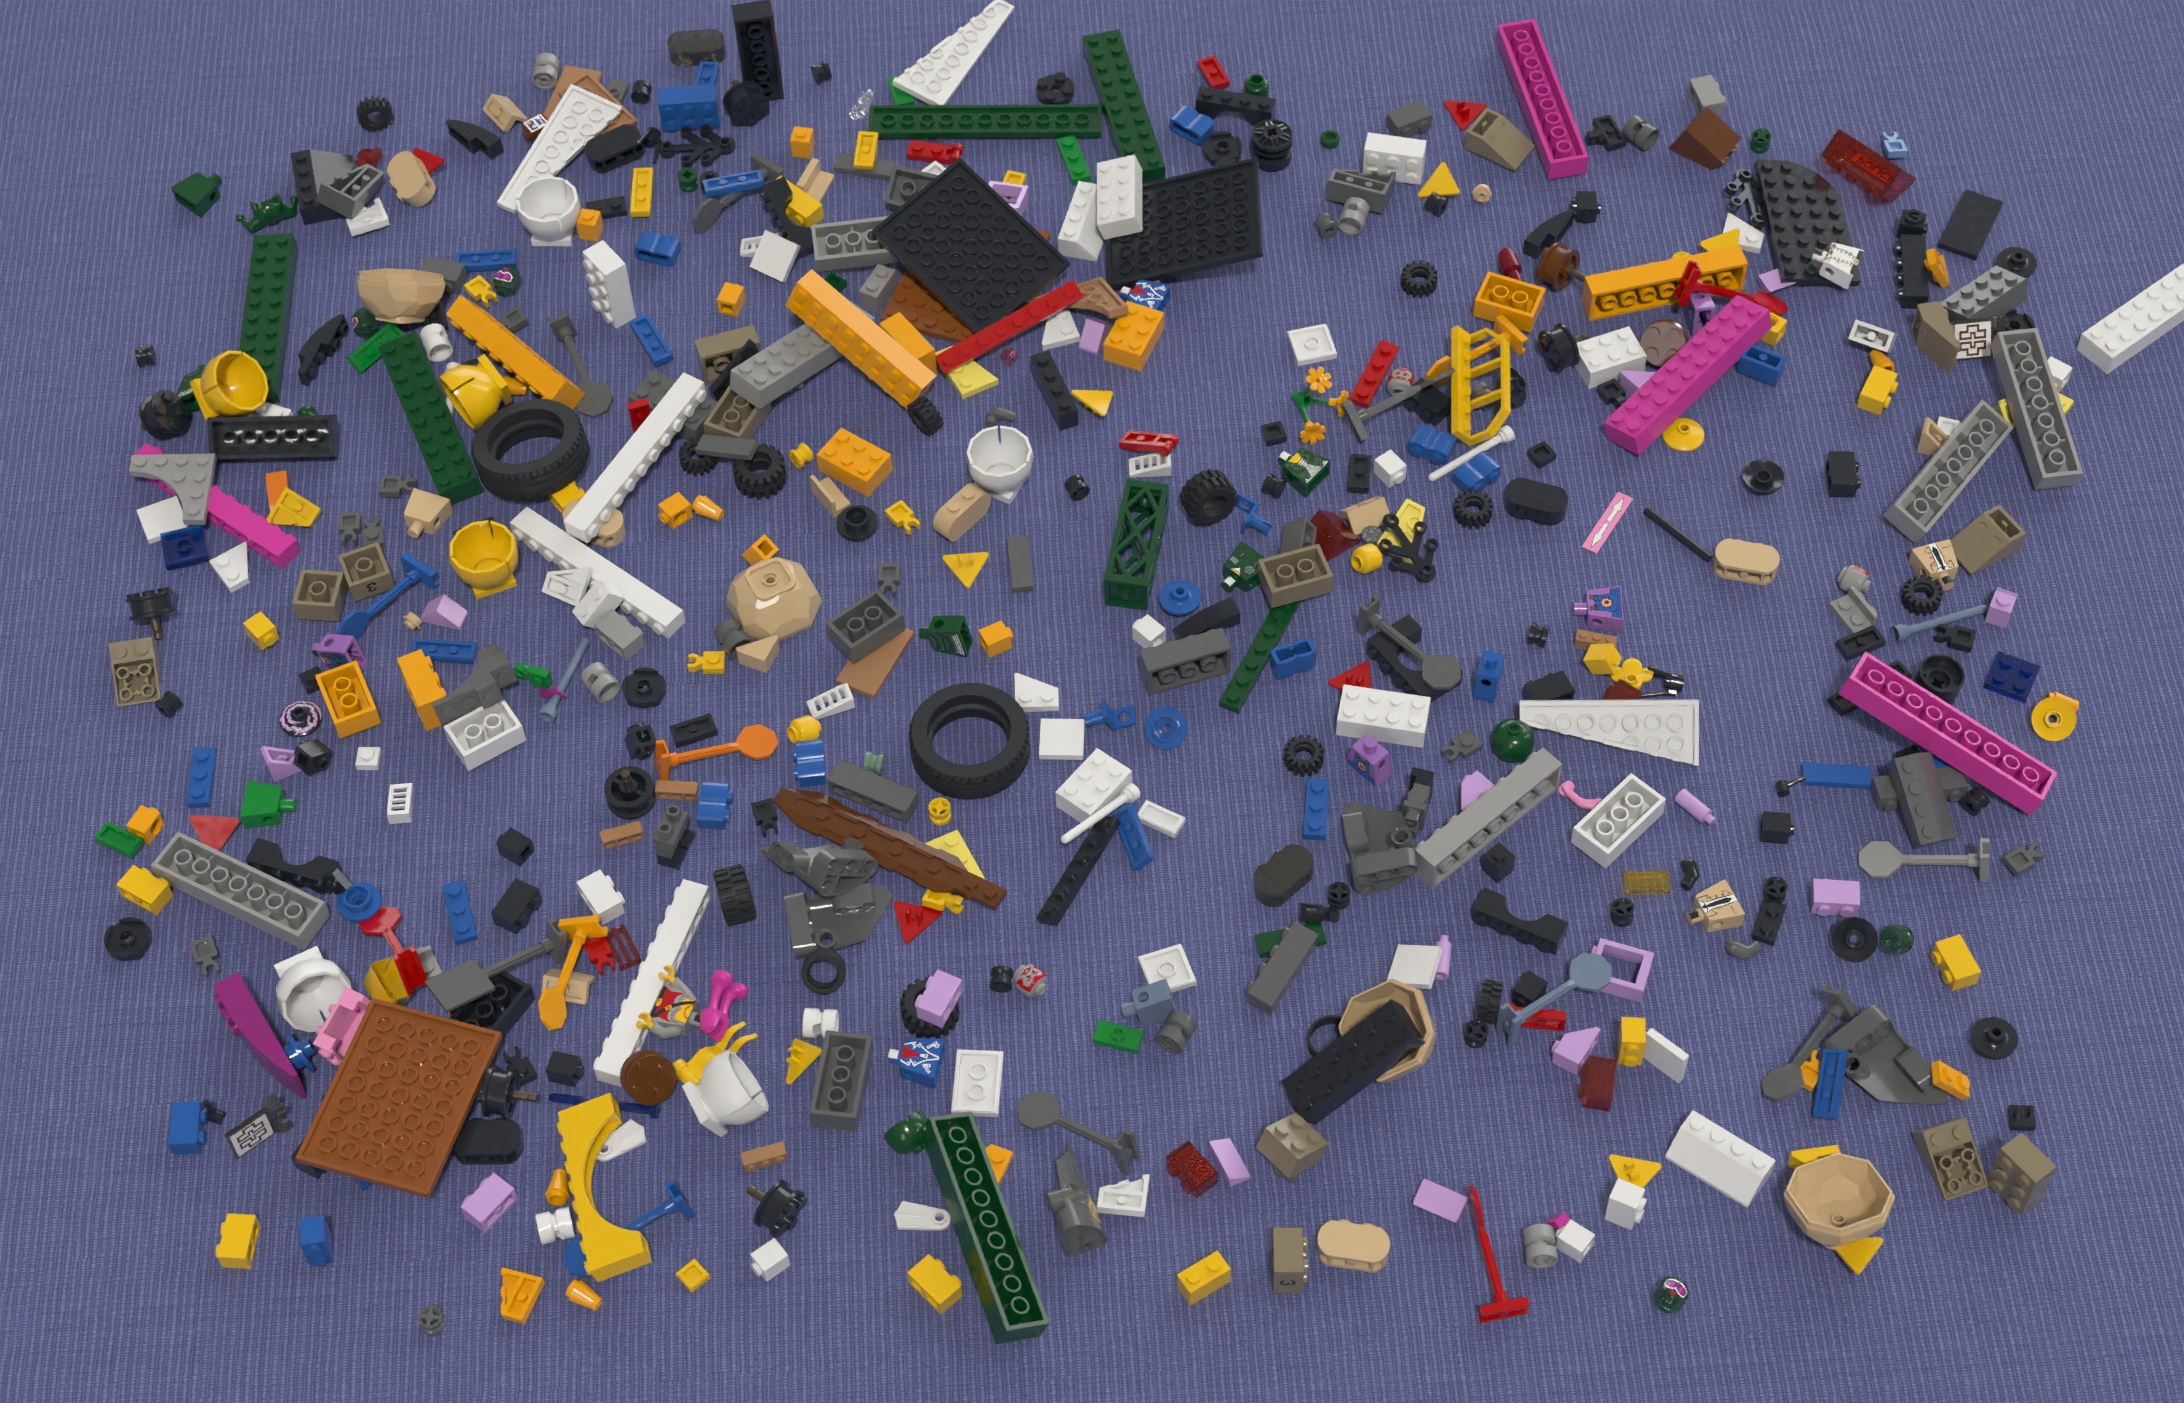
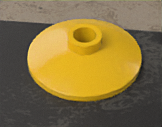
M1677 418L1662 433V437L1670 448L1681 452H1688L1697 449L1703 443L1704 431L1692 419Z
M2059 697L2045 698L2032 711V727L2045 740L2059 741L2065 739L2073 732L2076 726V712L2073 706L2065 699ZM2052 714L2056 717L2054 723H2050L2048 720Z

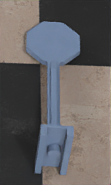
M1585 952L1571 960L1569 980L1521 1011H1515L1508 1002L1499 1007L1496 1031L1500 1033L1505 1030L1509 1035L1507 1044L1509 1046L1514 1045L1518 1042L1520 1026L1526 1022V1019L1575 988L1598 992L1608 986L1611 980L1612 966L1602 955Z

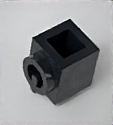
M1576 191V197L1571 199V210L1574 211L1576 222H1596L1597 214L1601 213V203L1597 202L1596 191Z
M1903 209L1896 237L1900 238L1901 234L1926 235L1929 223L1925 222L1927 214L1921 213L1916 209Z
M638 723L627 729L624 741L630 758L645 759L653 753L656 739L650 724Z
M318 739L302 741L295 748L293 764L307 775L324 770L329 765L332 750Z

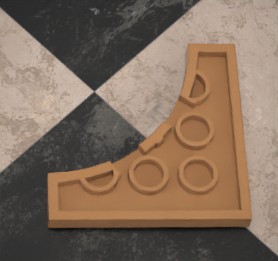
M1102 277L1076 284L1084 297L1067 307L1098 311L1110 319L1120 318L1123 314L1129 313L1127 304ZM1043 294V295H1040V296H1037V297H1034V298L1030 299V300L1027 302V305L1030 304L1031 302H1033V301L1039 299L1040 297L1046 295V294Z

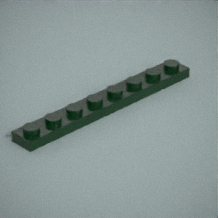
M1302 600L1271 609L1222 695L1219 707L1237 714L1240 713L1270 659V652L1277 647Z

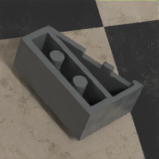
M1334 169L1328 179L1326 199L1345 204L1348 198L1358 197L1369 204L1371 211L1383 213L1394 192L1396 172H1390V175L1378 174V171H1371V174L1359 173V170Z

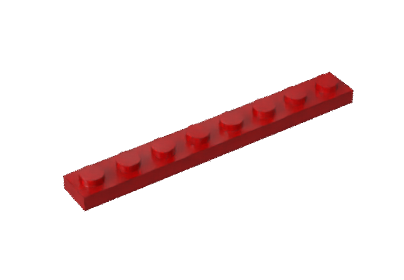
M1071 280L936 355V363L945 376L1080 301L1084 296L1074 280Z

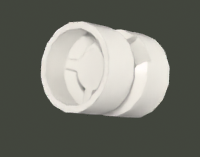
M430 324L421 330L420 339L428 359L433 362H442L452 355V345L445 328L441 324Z
M805 1008L802 1028L804 1038L817 1039L821 1035L824 1039L826 1030L838 1032L839 1010L825 1009L823 1012H820L818 1008Z
M569 1207L556 1209L554 1214H551L549 1211L536 1214L542 1245L556 1242L558 1237L562 1240L576 1237Z

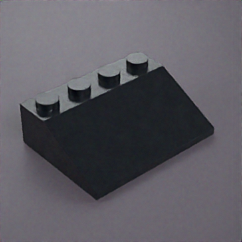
M312 149L290 153L299 209L304 225L346 217L317 202L320 183L325 181L329 183L334 181L335 177L339 175L343 177L348 175L349 171L355 169L353 156Z

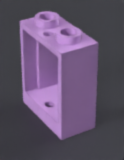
M990 181L988 185L1006 202L1016 203L1008 204L1023 216L1028 204L1029 186Z
M1600 938L1598 946H1593L1591 954H1605L1641 964L1636 984L1611 977L1610 984L1600 991L1641 1003L1654 953Z

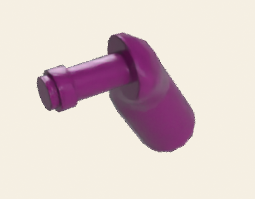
M559 687L540 690V696L545 698H551L555 693L562 698H566L567 694L559 691Z

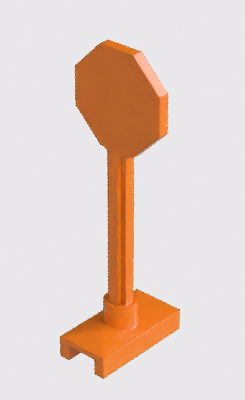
M760 724L744 727L736 742L678 754L676 752L669 753L664 739L657 740L655 742L654 769L659 770V780H669V767L677 766L679 763L736 751L754 760L770 758L778 747L779 742L773 730Z

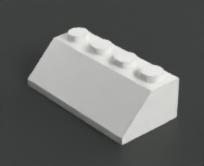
M1079 181L1058 237V251L1063 256L1097 262L1105 240L1097 227V184Z
M1694 1110L1680 1127L1665 1155V1158L1746 1208L1749 1207L1772 1174L1776 1161Z

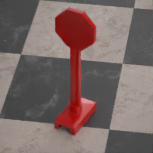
M1689 260L1673 294L1674 297L1679 298L1677 304L1686 307L1692 291L1730 299L1739 295L1769 309L1771 313L1779 316L1787 313L1789 310L1784 301L1769 293L1759 291L1749 295L1748 293L1703 283V281L1698 280L1701 270L1697 262Z
M381 906L376 915L369 920L359 922L358 925L364 935L384 936L394 952V955H392L405 991L409 996L413 994L412 989L424 985L426 988L425 981H427L414 946L404 950L392 932L402 919L396 907Z
M1470 1185L1467 1189L1469 1211L1473 1225L1478 1232L1480 1247L1494 1293L1492 1295L1493 1304L1479 1307L1478 1318L1480 1324L1528 1314L1527 1308L1530 1307L1528 1297L1508 1300L1507 1293L1503 1290L1489 1236L1484 1229L1483 1213L1478 1192L1473 1185Z

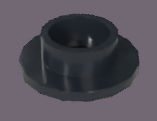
M2021 247L2006 248L1999 253L1996 259L1997 266L2024 278L2034 274L2037 268L2035 256L2030 251Z
M1510 367V404L1514 407H1519L1526 400V383L1518 372ZM1501 373L1496 383L1497 390L1501 389Z
M854 505L847 507L837 517V530L847 539L863 540L870 537L876 531L878 526L877 515L867 506Z
M1987 1017L1976 1022L1971 1031V1041L1978 1053L1987 1058L1997 1060L2004 1059L2013 1054L2018 1045V1035L2009 1022L2002 1018Z

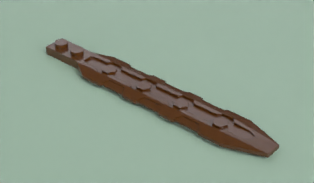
M781 788L773 799V802L797 827L816 836L820 835L841 845V847L846 838L856 839L864 844L863 850L878 861L879 866L889 871H896L915 880L916 884L933 892L958 893L993 911H996L1007 895L1006 889L968 872L959 857L942 849H935L916 840V837L882 824L878 819L868 814H861L842 805V802L823 793Z

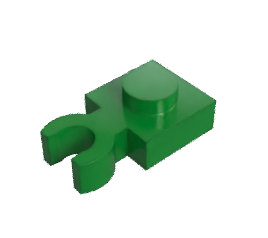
M517 662L514 667V671H517L515 676L519 679L529 680V683L534 687L550 689L553 684L549 670L533 665L527 667L520 662Z

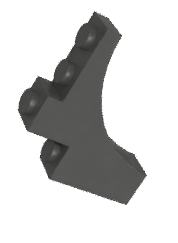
M497 643L477 652V665L465 682L445 697L431 703L441 725L481 706L483 709H486L503 701L504 699L499 689L517 681L509 661Z

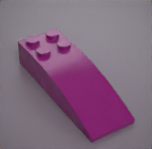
M237 972L214 984L213 987L216 994L213 995V998L223 1018L228 1022L234 1036L239 1035L253 1057L269 1074L302 1099L306 1098L307 1095L298 1074L240 974Z

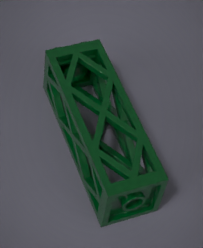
M1127 479L1104 579L1105 605L1148 610L1169 512V484ZM1131 512L1141 513L1134 520L1131 516ZM1145 518H1147V520L1137 528V525ZM1151 526L1153 530L1152 538L1145 544L1141 533ZM1135 539H1137L1141 547L1139 550L1134 543ZM1129 545L1134 555L1123 563L1121 559L1122 551ZM1137 561L1138 563L1128 572L1127 569ZM1141 569L1144 575L1143 578L1133 577Z

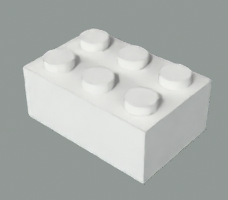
M1368 132L1364 148L1363 173L1371 174V171H1378V174L1390 175V172H1396V182L1421 185L1425 168L1427 141Z
M1629 326L1577 342L1580 360L1575 367L1588 389L1597 387L1614 378L1619 380L1621 370H1645L1647 355Z
M505 700L486 709H483L481 706L443 726L449 744L468 771L526 741L523 726Z
M1097 748L1055 792L1056 807L1081 823L1120 796L1122 788L1132 783V770Z

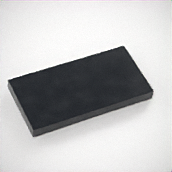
M1965 189L1939 242L1938 248L1977 260L1999 215L2003 202Z

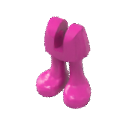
M722 970L715 971L711 976L708 1008L701 1010L700 1030L708 1034L716 1042L721 1041L730 1024L728 1013L732 1002L744 999L749 991L748 987L741 983H732V974Z

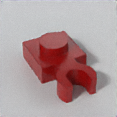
M596 937L583 944L591 964L597 963L598 973L601 976L604 975L602 969L604 966H610L611 970L615 971V965L611 959L613 954L605 937Z

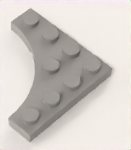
M215 453L132 455L129 468L131 476L163 481L181 500L184 525L206 524L217 460Z

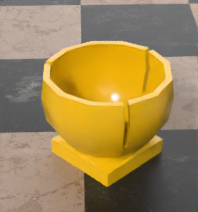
M228 350L219 354L207 363L201 378L190 382L205 420H208L207 418L247 416L265 403L269 391L265 372L254 358L244 352L241 353V351Z
M485 354L477 358L478 365H458L447 370L439 377L440 384L452 405L474 431H477L486 419L497 412L500 402L503 401L505 405L512 402L508 384Z
M488 520L472 522L457 531L450 542V564L464 583L471 585L476 600L517 586L513 576V572L518 565L517 541L505 525L494 521L490 523Z

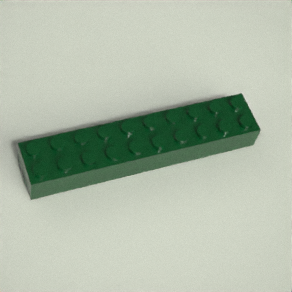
M1120 29L1082 36L1083 55L1099 104H1102V113L1117 158L1131 155L1136 156L1142 168V184L1165 179V164Z
M293 233L253 236L239 351L254 358L265 372L269 389L265 400L267 403H280L298 256V247Z
M416 331L378 346L439 496L450 499L451 505L484 492Z
M972 1112L929 1117L921 1128V1137L996 1344L1040 1337L1050 1323Z

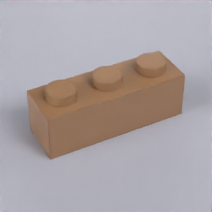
M1577 629L1574 648L1588 650L1591 644L1613 643L1616 648L1618 636Z
M657 780L655 788L656 799L698 801V782Z
M633 821L629 824L619 825L615 828L599 832L604 850L645 839L640 821Z
M783 1141L740 1153L745 1172H753L756 1169L767 1168L773 1164H781L788 1160Z

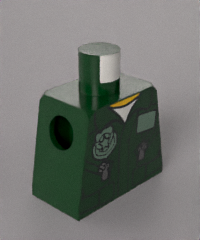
M1241 541L1224 563L1223 577L1225 580L1221 583L1222 587L1228 592H1231L1235 587L1248 592L1259 585L1261 582L1258 577V560L1265 557Z

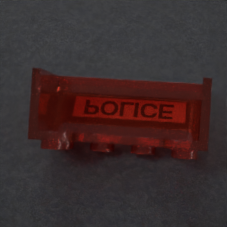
M1840 129L1837 130L1821 154L1826 159L1825 164L1838 172L1844 170L1847 172V178L1855 183L1857 180L1863 183L1861 187L1872 192L1873 195L1886 203L1889 200L1893 202L1916 179Z

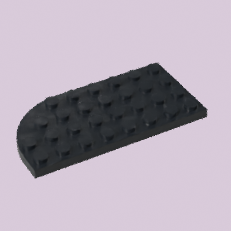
M1756 159L1754 166L1780 282H1797L1795 284L1839 286L1821 276L1819 271L1822 263L1812 260L1816 248L1828 252L1831 243L1853 247L1844 208L1838 193L1825 178L1805 166L1788 160ZM1858 267L1849 286H1859L1861 282Z

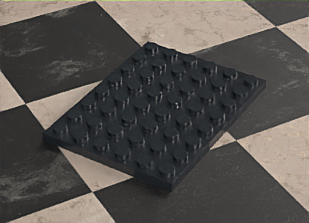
M961 158L957 159L871 231V234L974 334L1019 310L1070 266V262Z
M1257 158L1142 184V232L1106 239L1108 285L1113 290L1123 288V286H1135L1138 280L1157 281L1263 257L1259 162Z

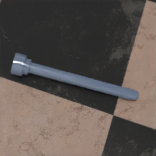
M1984 604L1910 626L1903 624L1894 625L1891 627V634L1894 641L1898 643L1907 640L1910 634L1938 627L1939 624L1945 625L1987 613L1989 607Z
M585 637L581 640L557 686L559 691L564 693L590 643L588 638ZM555 693L549 703L541 707L538 713L541 720L548 723L554 722L558 714L557 705L561 699L560 695Z

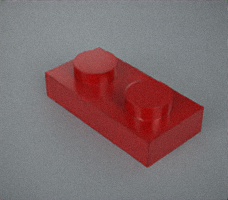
M1215 55L1197 61V67L1210 88L1223 89L1230 86V80Z
M647 398L627 403L633 434L651 413Z

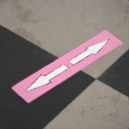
M1618 492L1582 547L1598 553L1633 498Z

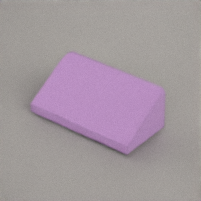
M1778 269L1758 275L1760 285L1765 293H1771L1797 283H1781Z
M1230 1138L1209 1142V1151L1229 1187L1251 1178Z
M1423 1179L1413 1204L1457 1223L1462 1216L1468 1197Z

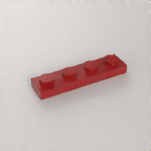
M1380 340L1349 397V400L1351 399L1354 405L1365 409L1370 407L1399 352V346Z

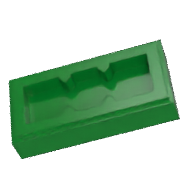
M895 77L887 78L894 105H915L912 95L892 85Z
M106 822L94 837L96 843L130 859L135 856L145 843L142 837L109 822Z
M1099 1020L1093 1037V1043L1138 1054L1144 1031Z

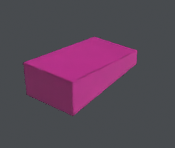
M1563 1212L1553 1215L1544 1224L1551 1225L1554 1229H1561L1570 1218Z

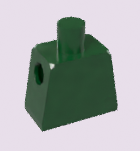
M197 172L175 184L171 189L178 203L201 218L220 199L217 186L222 183V179L216 173L206 178Z

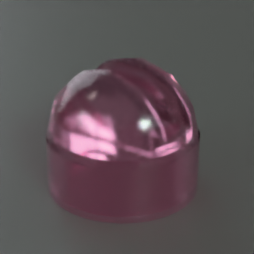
M1007 348L1000 354V358L1004 364L1012 366L1018 359V352H1015L1014 348Z

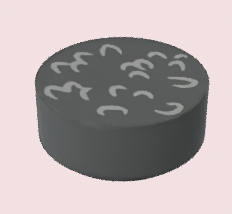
M1376 526L1365 527L1361 532L1362 543L1364 545L1371 543L1377 546V542L1383 535L1381 529Z

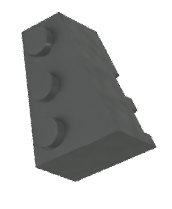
M365 164L349 171L348 175L335 177L334 181L329 183L326 181L320 183L317 202L352 219L381 190L384 172L369 164Z

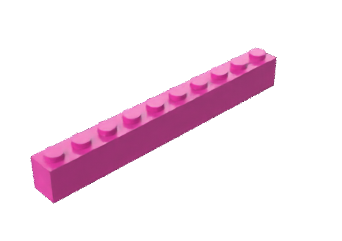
M146 443L134 455L164 453L159 447H153ZM145 478L172 497L177 496L181 502L179 496L166 483L159 479ZM212 486L207 520L240 542H246L249 548L281 569L300 553L297 546L298 541L294 536L285 534L276 524H270L262 515H256L247 505H241L232 495L223 493L218 486Z

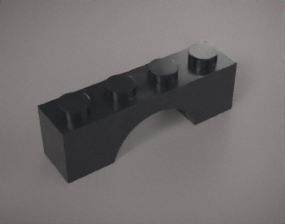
M1200 86L1196 97V111L1198 114L1208 116L1211 119H1215L1222 112H1237L1245 116L1252 126H1255L1261 121L1275 118L1276 99Z
M781 177L763 185L761 198L765 205L768 204L770 208L769 214L771 219L776 221L779 226L777 227L779 235L801 246L795 259L799 260L814 253L812 231L810 227L797 226L788 219L785 210L792 202L793 193L785 177Z
M257 838L246 858L247 864L280 881L292 883L299 888H310L320 894L327 893L332 895L333 893L326 887V883L321 878L327 872L336 868L342 872L339 861L319 855L312 861L301 865L286 863L282 860V853L277 843Z
M1485 887L1472 913V920L1478 925L1487 926L1502 935H1509L1518 939L1523 944H1530L1545 953H1552L1554 955L1557 954L1567 934L1568 922L1550 914H1546L1534 921L1516 918L1508 911L1505 904V896Z

